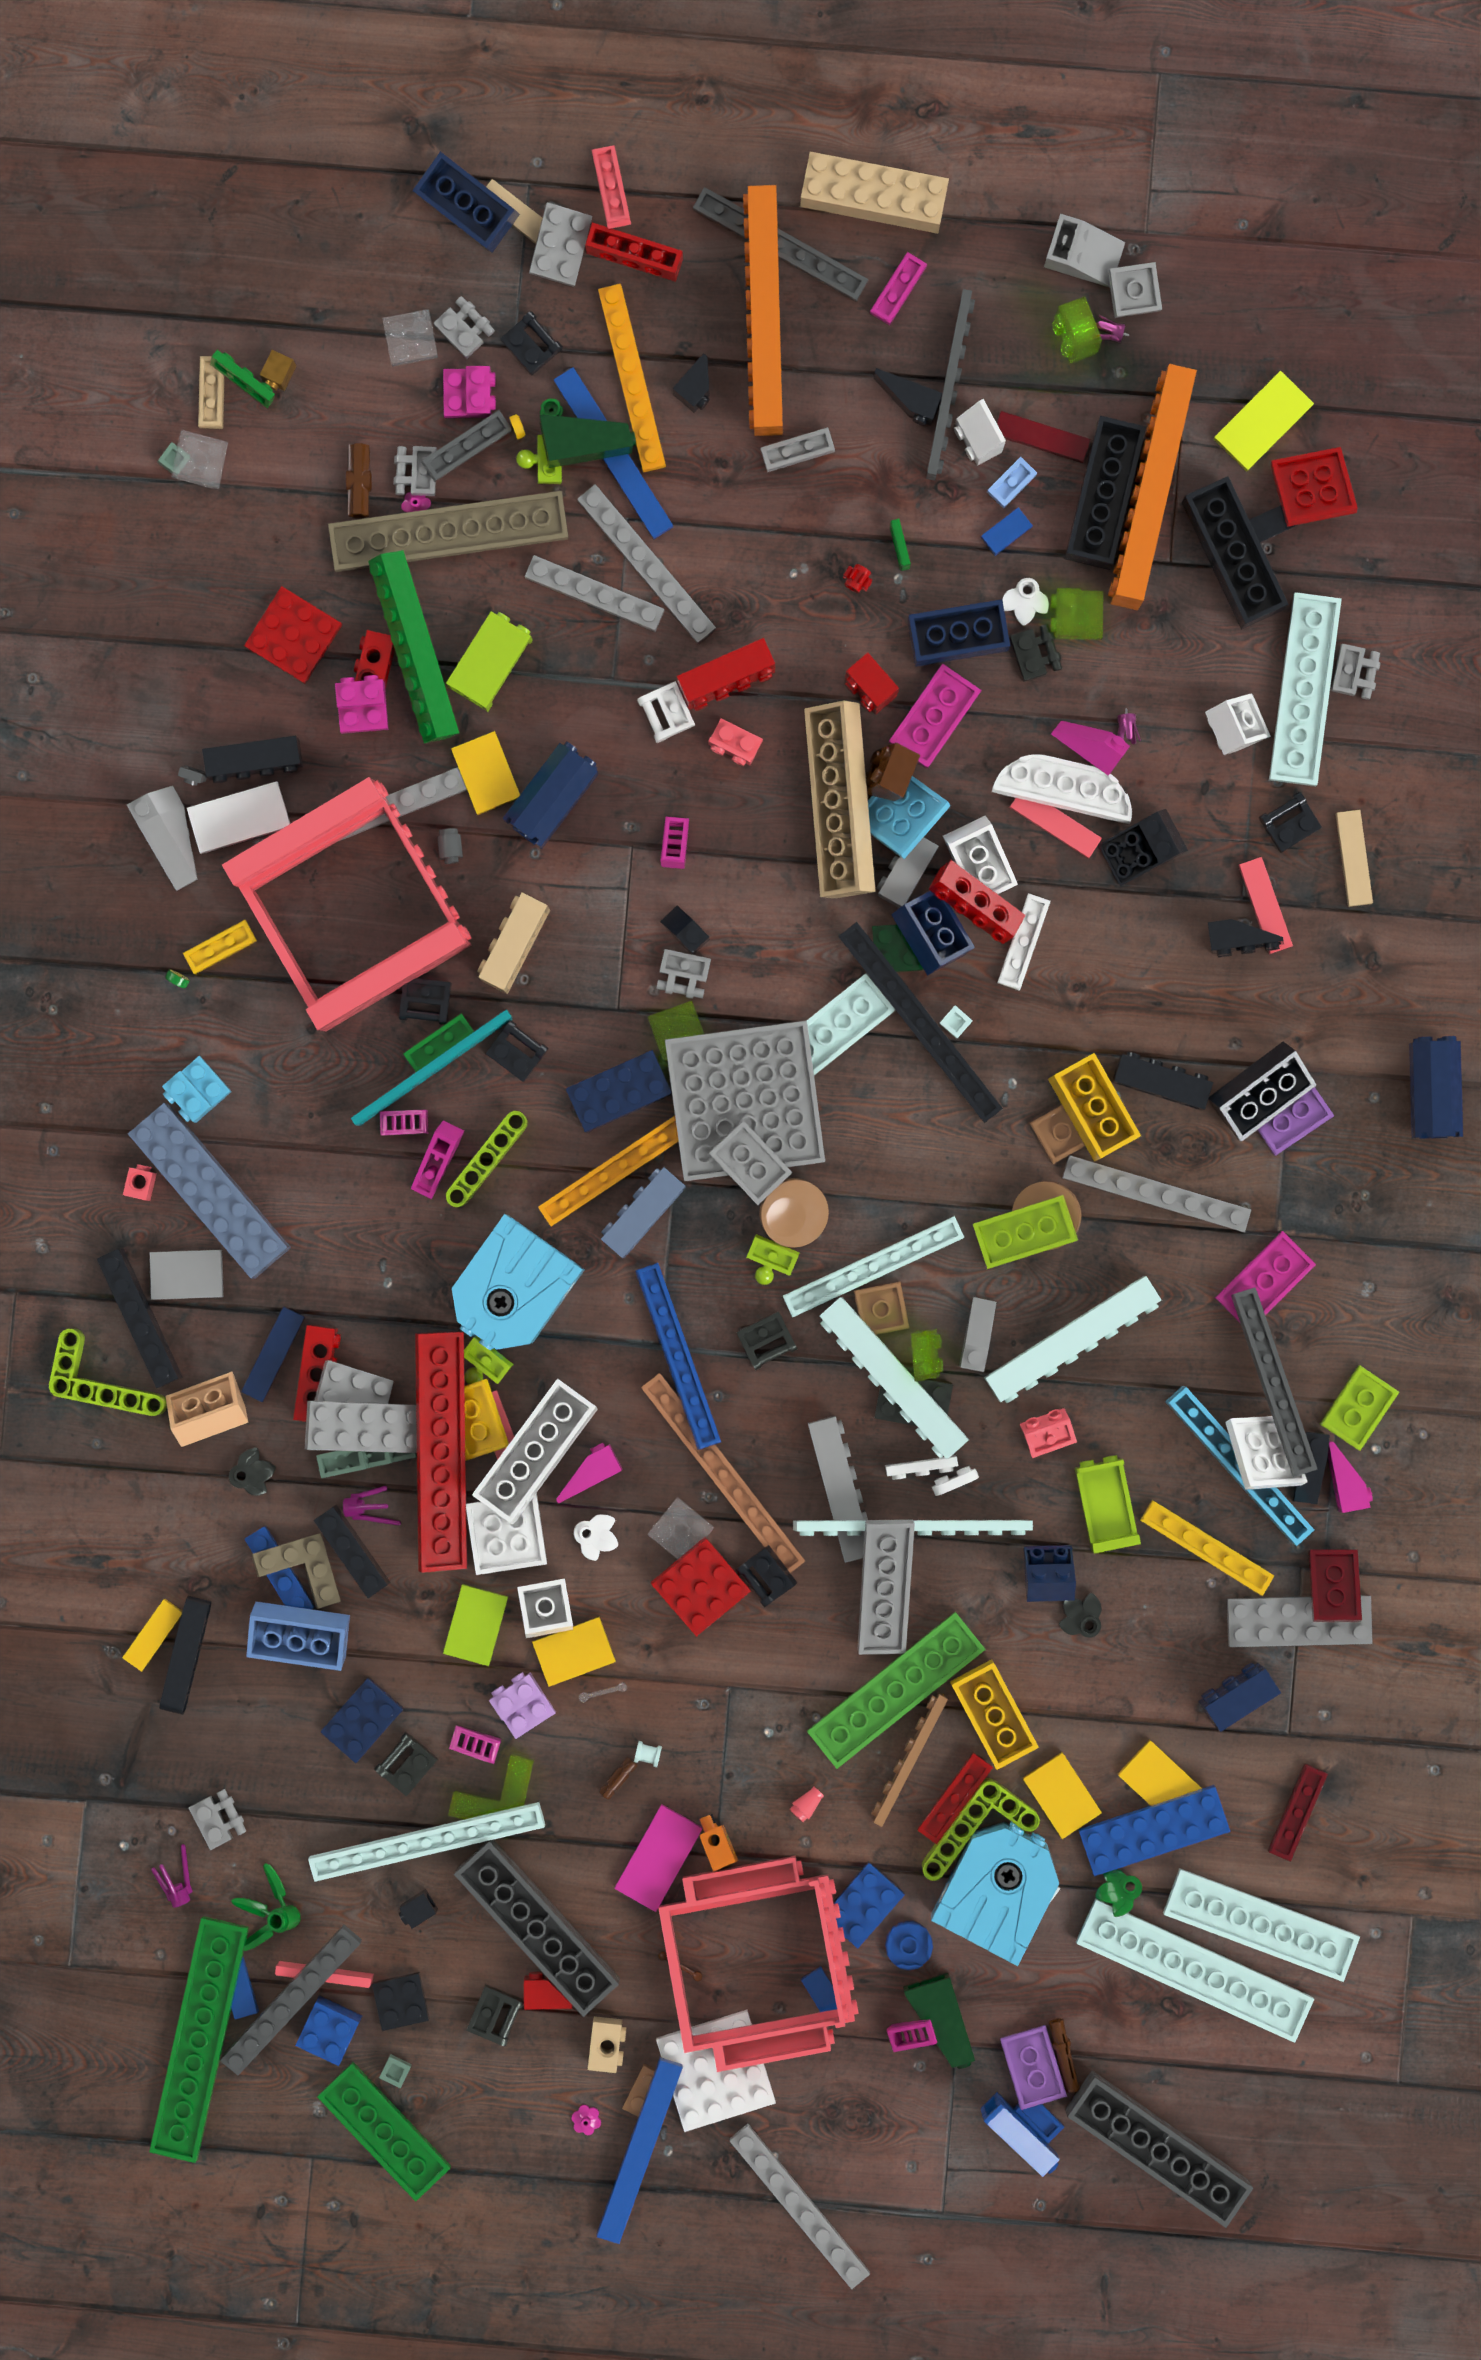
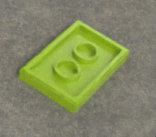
M1358 1365L1320 1422V1425L1358 1451H1361L1399 1394V1391Z
M462 1584L443 1654L489 1666L508 1596Z

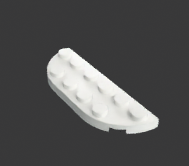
M1028 755L1020 757L1000 772L992 788L994 793L1130 824L1132 818L1129 796L1124 792L1118 783L1119 781L1113 775L1109 774L1108 776L1097 767L1051 756Z

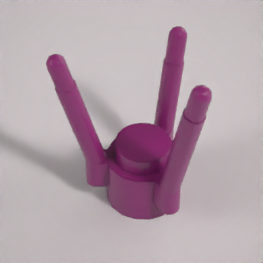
M387 1486L351 1494V1498H344L343 1500L345 1517H352V1520L401 1525V1522L397 1520L362 1515L365 1513V1510L388 1508V1504H365L364 1499L360 1500V1498L386 1491Z
M184 1844L181 1845V1857L185 1886L182 1883L173 1885L163 1864H160L159 1868L167 1885L156 1868L153 1867L151 1869L173 1908L188 1903L190 1901L189 1894L193 1892L190 1885L187 1853Z

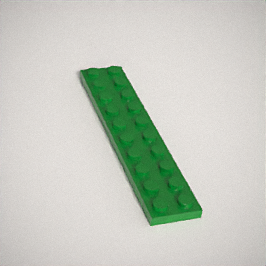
M204 1916L201 1918L150 2153L192 2163L198 2161L248 1935V1926Z

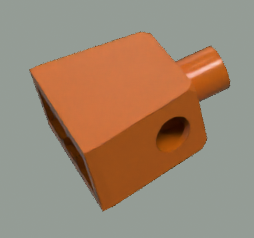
M713 1814L699 1819L705 1832L699 1836L713 1871L739 1861L724 1825L718 1827ZM713 1835H718L720 1840L717 1846L712 1843L711 1837Z

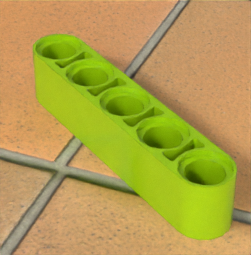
M519 1111L510 1112L446 1193V1200L451 1206L463 1207L469 1202L524 1132L528 1121L523 1113ZM513 1116H520L523 1123L521 1127L517 1129L511 1127L510 1120ZM500 1134H505L508 1138V1143L504 1147H498L495 1143L496 1137ZM484 1153H491L493 1156V1162L489 1166H484L481 1163V1157ZM471 1171H475L478 1174V1181L473 1185L468 1184L466 1181V1176ZM456 1190L462 1191L464 1195L462 1202L458 1204L454 1203L451 1198L452 1193Z

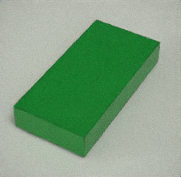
M900 519L891 520L889 528L900 570H908L911 563Z

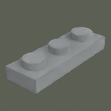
M828 427L760 448L767 472L835 452Z

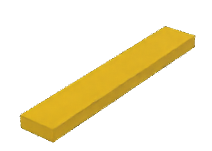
M1153 1500L1140 1521L1263 1596L1274 1578L1273 1574Z

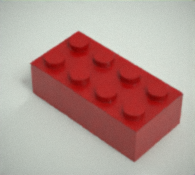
M762 638L678 675L677 684L688 709L698 711L707 707V702L716 699L718 702L729 697V693L734 690L741 692L750 688V683L759 680L761 683L773 677L772 674L775 673V661L765 639Z

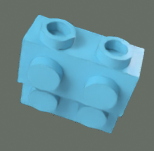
M198 1056L185 1069L179 1071L162 1086L165 1090L163 1093L164 1097L171 1104L176 1102L181 1108L178 1111L179 1114L187 1122L191 1119L195 1123L232 1092L201 1056Z

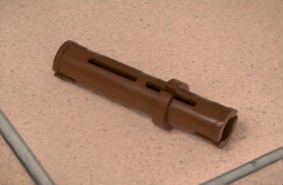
M1063 2018L1052 2019L1048 2022L1053 2038L1052 2047L1057 2054L1065 2092L1073 2093L1080 2090L1070 2052L1071 2041L1067 2038Z

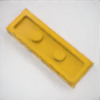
M243 920L183 952V955L193 974H197L257 942V939L247 921Z
M163 1599L122 1658L142 1672L181 1618L182 1610L168 1600Z

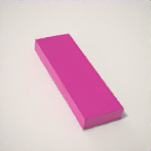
M907 252L870 310V314L890 326L926 269L927 264Z

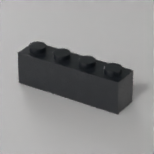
M296 735L202 749L206 777L210 781L213 780V783L227 782V778L236 777L237 780L249 779L252 774L259 773L260 776L274 775V771L283 770V773H293L298 771L297 768L303 767L300 741Z
M1132 1052L1120 1055L1112 1083L1201 1111L1206 1109L1214 1083L1208 1081V1076L1195 1073L1194 1076L1185 1074L1186 1069L1172 1066V1069L1163 1067V1062L1150 1059L1147 1062L1140 1059L1141 1055Z
M337 1505L313 1520L367 1598H370L391 1583Z

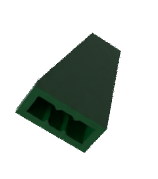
M540 415L539 424L549 468L632 454L633 445H636L635 433L630 431L628 423Z
M949 1973L903 1986L905 1996L921 2020H931L937 2045L951 2067L962 2069L970 2066L971 2062L975 2061Z

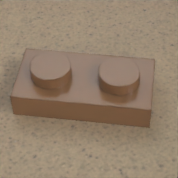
M643 2064L622 2109L637 2117L639 2116L655 2072L654 2068Z

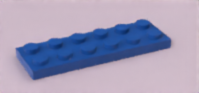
M1215 1785L1078 1829L1094 1876L1230 1832Z

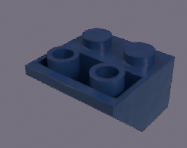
M1072 1545L1025 1546L1024 1568L1027 1602L1075 1600L1076 1577Z

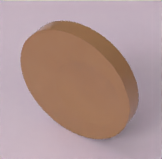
M799 1178L785 1179L761 1202L759 1211L760 1222L766 1234L776 1243L786 1247H802L813 1242L823 1232L829 1215L828 1204L823 1193L811 1182Z
M1041 1181L1026 1187L1017 1196L1012 1211L1063 1195L1076 1233L1081 1224V1208L1076 1196L1064 1185L1053 1181Z

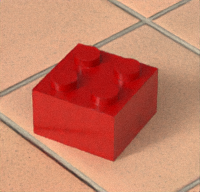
M866 653L846 671L845 686L853 695L855 693L859 695L862 699L860 703L867 712L872 711L876 715L897 697L899 687L869 653Z

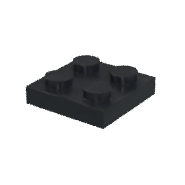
M420 1972L372 1983L382 2031L429 2021L430 2018Z

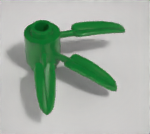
M267 1863L263 1865L274 1897L279 1899L281 1907L270 1912L267 1911L268 1907L266 1904L246 1898H234L231 1900L232 1904L240 1909L263 1918L266 1915L268 1916L267 1925L263 1926L246 1940L244 1951L253 1949L267 1941L274 1935L273 1931L281 1933L296 1928L301 1920L300 1912L295 1906L285 1905L283 1897L286 1895L284 1886L274 1868Z

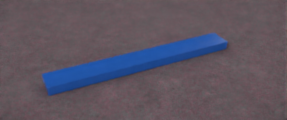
M574 367L553 379L576 418L607 421ZM626 454L604 458L605 464L653 540L672 529L673 524L630 456Z
M656 1263L638 1269L635 1273L696 1447L700 1450L720 1443L721 1440L660 1266Z
M659 2058L596 2233L597 2238L620 2244L683 2069V2065L680 2063Z

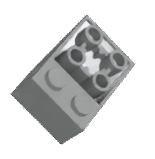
M1060 214L1044 267L1110 288L1108 270L1118 267L1125 242L1083 220Z

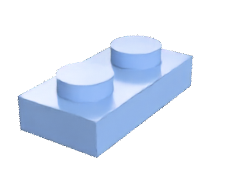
M1020 457L988 489L987 493L1001 507L1005 508L1037 475V472Z

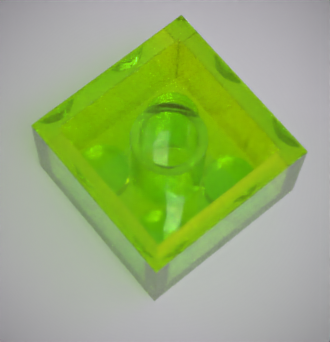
M1084 296L1058 306L1052 326L1056 336L1060 335L1063 356L1065 358L1068 357L1071 364L1097 354L1102 339L1086 297Z

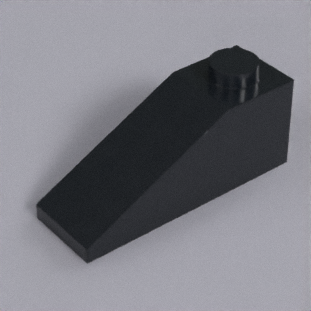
M876 368L874 380L910 418H913V422L922 426L926 424L932 425L942 393Z
M1305 1431L1317 1470L1305 1473L1307 1483L1295 1486L1293 1501L1318 1504L1327 1462L1330 1435Z

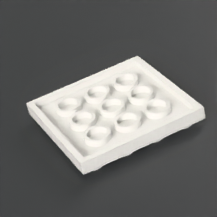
M744 2010L692 2026L691 2028L694 2036L752 2025L748 2010ZM680 2031L656 2038L661 2058L683 2065L673 2097L684 2132L776 2104L764 2064L717 2072L713 2048L684 2053Z

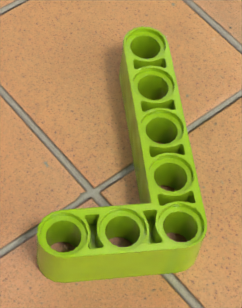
M66 1329L60 1333L49 1381V1390L54 1396L149 1416L160 1415L166 1411V1398L161 1394L77 1377L85 1342L84 1334L79 1329ZM69 1333H74L77 1337L76 1344L73 1346L67 1342ZM65 1356H68L72 1361L69 1369L64 1368L62 1365V1359ZM60 1379L64 1380L67 1384V1389L64 1392H60L57 1388V1383ZM83 1384L88 1385L90 1388L88 1397H84L80 1392ZM106 1389H110L114 1394L111 1402L106 1401L103 1397ZM130 1393L134 1394L137 1398V1403L134 1407L129 1406L126 1401ZM153 1398L160 1402L158 1411H153L150 1408V1401Z
M985 1778L938 1844H934L922 1862L924 1876L931 1881L939 1880L992 1808L1022 1830L1028 1832L1034 1831L1039 1825L1040 1819L1037 1812L996 1780ZM987 1785L996 1787L995 1793L991 1796L983 1794V1789ZM1007 1799L1015 1801V1805L1011 1810L1002 1808L1003 1802ZM974 1804L982 1807L978 1815L969 1813L970 1807ZM1027 1813L1034 1815V1820L1030 1824L1022 1823V1817ZM958 1824L968 1826L967 1831L962 1835L955 1832ZM945 1843L952 1844L954 1846L952 1852L948 1854L942 1853V1845ZM932 1862L939 1864V1870L935 1873L927 1871V1866Z

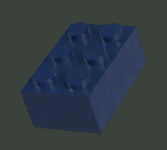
M932 891L904 904L891 914L927 976L958 960L975 948L952 907L944 900L937 898Z
M1259 1663L1246 1665L1241 1670L1243 1673L1236 1677L1232 1675L1221 1682V1687L1216 1690L1213 1688L1209 1689L1201 1695L1202 1699L1198 1702L1212 1724L1220 1732L1281 1694L1266 1668Z

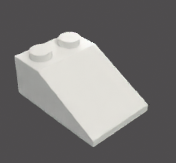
M986 816L943 836L954 862L995 893L999 894L1018 885L994 828Z

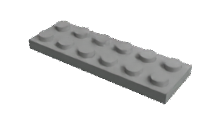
M307 1401L305 1449L417 1453L416 1405Z
M913 1520L865 1521L857 1647L859 1655L904 1654L906 1652L915 1527Z
M1361 1595V1622H1313L1311 1597L1227 1598L1228 1646L1372 1644L1371 1596Z

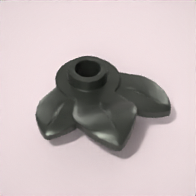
M251 1448L239 1456L238 1465L234 1466L229 1472V1481L236 1488H244L250 1495H262L267 1493L264 1481L272 1477L276 1467L270 1462L259 1461V1449ZM238 1472L245 1474L243 1481L237 1479Z
M1089 1593L1083 1602L1076 1598L1073 1601H1064L1063 1608L1067 1617L1059 1622L1061 1629L1069 1635L1081 1634L1088 1638L1095 1637L1101 1630L1099 1616L1102 1611L1101 1603L1096 1595ZM1087 1621L1093 1622V1627L1090 1630L1085 1628Z

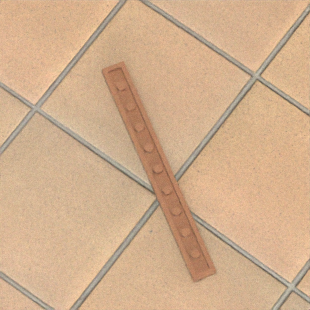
M661 1373L641 1387L762 1545L764 1547L769 1545L790 1573L803 1564L805 1559L716 1444L700 1450L697 1449L680 1398Z

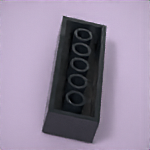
M1100 415L1068 540L1065 560L1107 570L1111 569L1146 426Z
M1229 476L1186 495L1181 503L1241 630L1283 611L1289 604Z

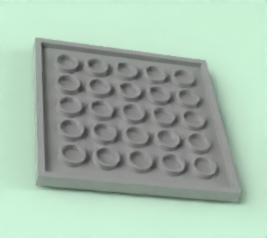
M806 1020L665 1039L684 1181L729 1175L709 1152L743 1120L787 1167L825 1162Z

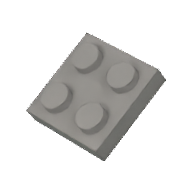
M1156 262L1108 270L1115 318L1162 310Z

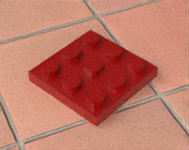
M1341 447L1271 460V469L1287 527L1357 513L1358 507Z
M281 586L244 646L306 684L342 627V623Z
M706 1537L651 1581V1585L696 1637L751 1592L746 1583Z

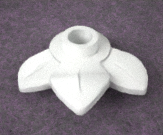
M1032 578L1021 579L1017 583L1016 588L1008 590L1002 599L1004 611L1014 610L1016 619L1021 625L1028 624L1033 619L1035 612L1042 614L1048 612V598L1039 591L1038 583ZM1030 587L1032 592L1025 594L1023 588Z
M600 1514L594 1516L590 1521H581L575 1526L573 1531L574 1538L581 1544V1552L586 1558L596 1561L600 1551H611L618 1547L616 1537L609 1531L615 1522L613 1517ZM585 1529H589L590 1532L587 1537L582 1536V1532Z

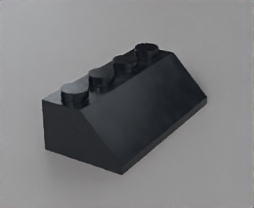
M1283 1041L1209 1096L1208 1100L1238 1140L1242 1142L1314 1088L1316 1083L1296 1050Z

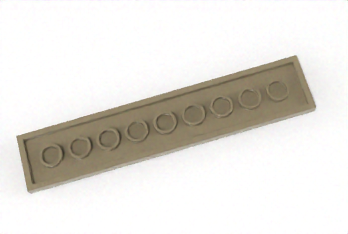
M562 491L328 524L335 572L369 568L368 561L383 553L404 550L407 562L569 539Z

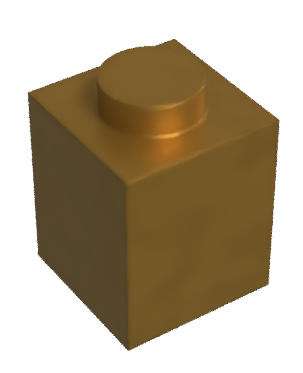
M271 350L260 376L263 382L268 384L272 390L277 391V389L285 391L294 373L296 364L293 359Z

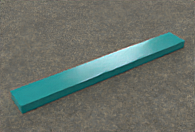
M506 1009L354 1115L351 1120L356 1126H361L500 1029L510 1020H513V1017Z

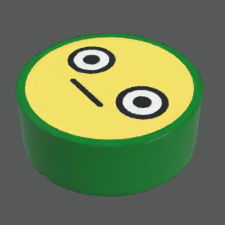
M171 969L168 970L165 976L169 982L181 988H187L190 979Z

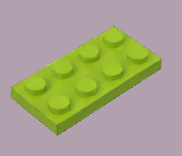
M1063 1195L973 1224L987 1269L1078 1240Z

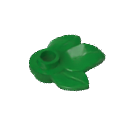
M1119 1869L1103 1873L1106 1883L1098 1888L1095 1895L1096 1899L1106 1903H1113L1112 1911L1114 1917H1120L1129 1913L1133 1908L1134 1899L1138 1898L1142 1892L1140 1880L1135 1876H1126ZM1131 1883L1135 1886V1889L1128 1891L1126 1885Z

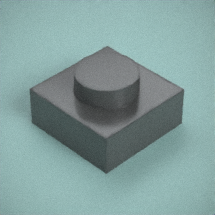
M187 765L181 766L178 776L183 777L185 783L197 786L198 783L206 782L205 771Z

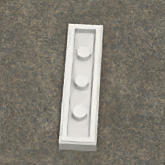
M1027 894L1022 913L1026 916L1017 933L1012 938L997 982L998 984L1020 991L1050 904L1049 900Z

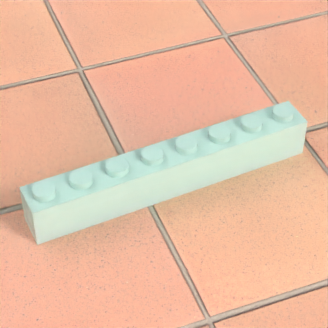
M1142 1276L991 1372L984 1379L999 1402L1005 1400L1006 1403H1009L1018 1397L1016 1392L1024 1387L1026 1391L1038 1384V1378L1043 1375L1048 1378L1059 1371L1057 1366L1065 1362L1068 1365L1078 1359L1077 1354L1085 1349L1086 1352L1091 1351L1098 1346L1097 1341L1105 1337L1107 1340L1118 1333L1117 1328L1123 1324L1128 1327L1139 1320L1137 1316L1145 1311L1148 1314L1159 1307L1157 1303L1161 1301V1298L1147 1276Z
M840 1297L820 1315L823 1320L820 1324L829 1334L833 1331L838 1336L836 1342L844 1351L849 1349L854 1354L852 1360L860 1369L865 1367L870 1372L868 1378L876 1387L881 1385L886 1390L883 1395L892 1405L897 1403L902 1408L899 1413L908 1423L912 1420L918 1426L915 1431L924 1441L928 1438L934 1444L931 1449L940 1459L943 1456L949 1459L969 1441L967 1436L843 1297Z

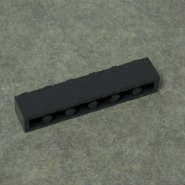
M116 1249L97 1258L156 1389L183 1378L124 1249Z

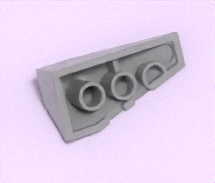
M174 786L147 793L127 804L137 825L176 891L198 880L185 816V807Z

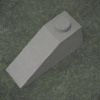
M973 1297L959 1367L984 1372L997 1302Z

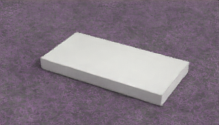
M277 781L187 808L200 854L268 835L290 824Z

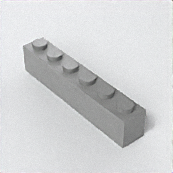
M836 1416L809 1422L808 1426L833 1520H868L866 1512L861 1513L859 1503H863L860 1489L855 1490L853 1480H857L854 1466L849 1467L847 1457H851L848 1443L843 1444L841 1434L845 1433L842 1421H837ZM838 1531V1539L845 1563L863 1558L865 1531H861V1536H848L847 1531Z

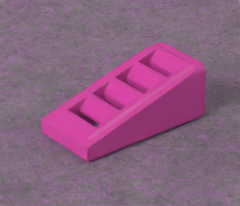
M665 818L661 852L662 867L685 868L689 818ZM670 826L683 827V831L670 830ZM669 836L682 837V840L669 839ZM668 846L681 847V850L669 849Z
M428 1110L380 1112L381 1136L428 1134ZM419 1115L420 1129H415V1116ZM387 1116H392V1130H387ZM396 1116H401V1130H397ZM406 1116H410V1129H406Z
M456 1725L449 1749L494 1764L502 1739ZM461 1733L465 1734L462 1747L458 1746ZM470 1736L474 1737L471 1749H468L467 1745ZM479 1739L483 1741L480 1752L476 1751ZM487 1743L492 1744L489 1755L485 1754Z
M930 2019L896 2023L886 2029L893 2052L937 2044ZM922 2027H926V2031L929 2037L928 2039L925 2038V2034ZM917 2028H918V2031H919V2034H920V2038H921V2039H918V2037H917L916 2030H915V2029H917ZM908 2030L911 2031L913 2040L910 2039ZM902 2031H903V2033H904V2037H905V2040H906V2041H903V2038H902V2035H901V2032H902Z

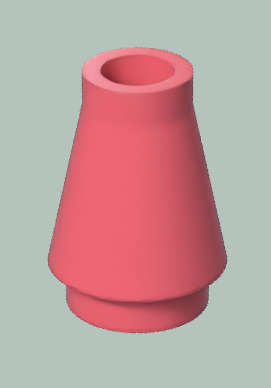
M813 1786L811 1790L795 1800L789 1810L800 1821L809 1820L824 1795Z

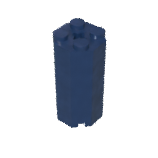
M566 741L564 745L559 743L502 819L507 824H512V828L532 844H537L538 848L542 849L598 776L597 764L587 756L584 758L580 757L577 749Z
M1443 1036L1442 1038H1437V1041H1433V1037L1413 1039V1042L1409 1043L1412 1138L1463 1137L1461 1041H1457L1456 1036Z

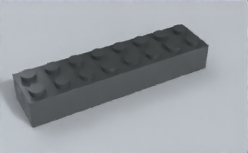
M495 1840L486 1841L456 1869L454 1873L456 1878L583 2017L619 1985L620 1977Z
M1093 2070L1065 2108L1068 2118L1225 2228H1227L1253 2190V2186L1247 2178Z

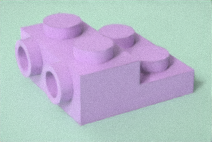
M523 1672L511 1679L513 1684L506 1688L503 1685L491 1692L493 1697L489 1700L515 1739L556 1713L531 1672L526 1675Z

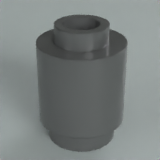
M458 829L439 830V836H437L439 859L444 860L445 864L458 863V859L463 857L461 835L458 834Z

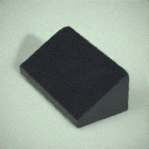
M1281 505L1249 519L1259 542H1263L1297 526L1287 527Z

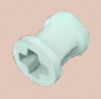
M639 1741L634 1762L643 1761L653 1764V1767H657L662 1746H648Z

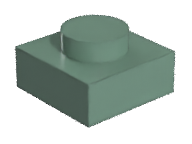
M171 442L157 463L176 477L191 456Z
M390 2054L379 2078L401 2088L412 2064Z

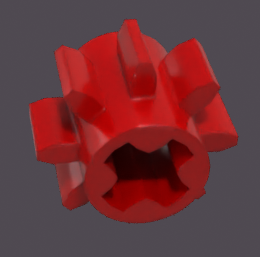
M856 564L854 568L848 566L843 574V578L846 579L844 585L857 594L860 593L861 589L867 591L872 583V579L869 578L871 572L860 564Z

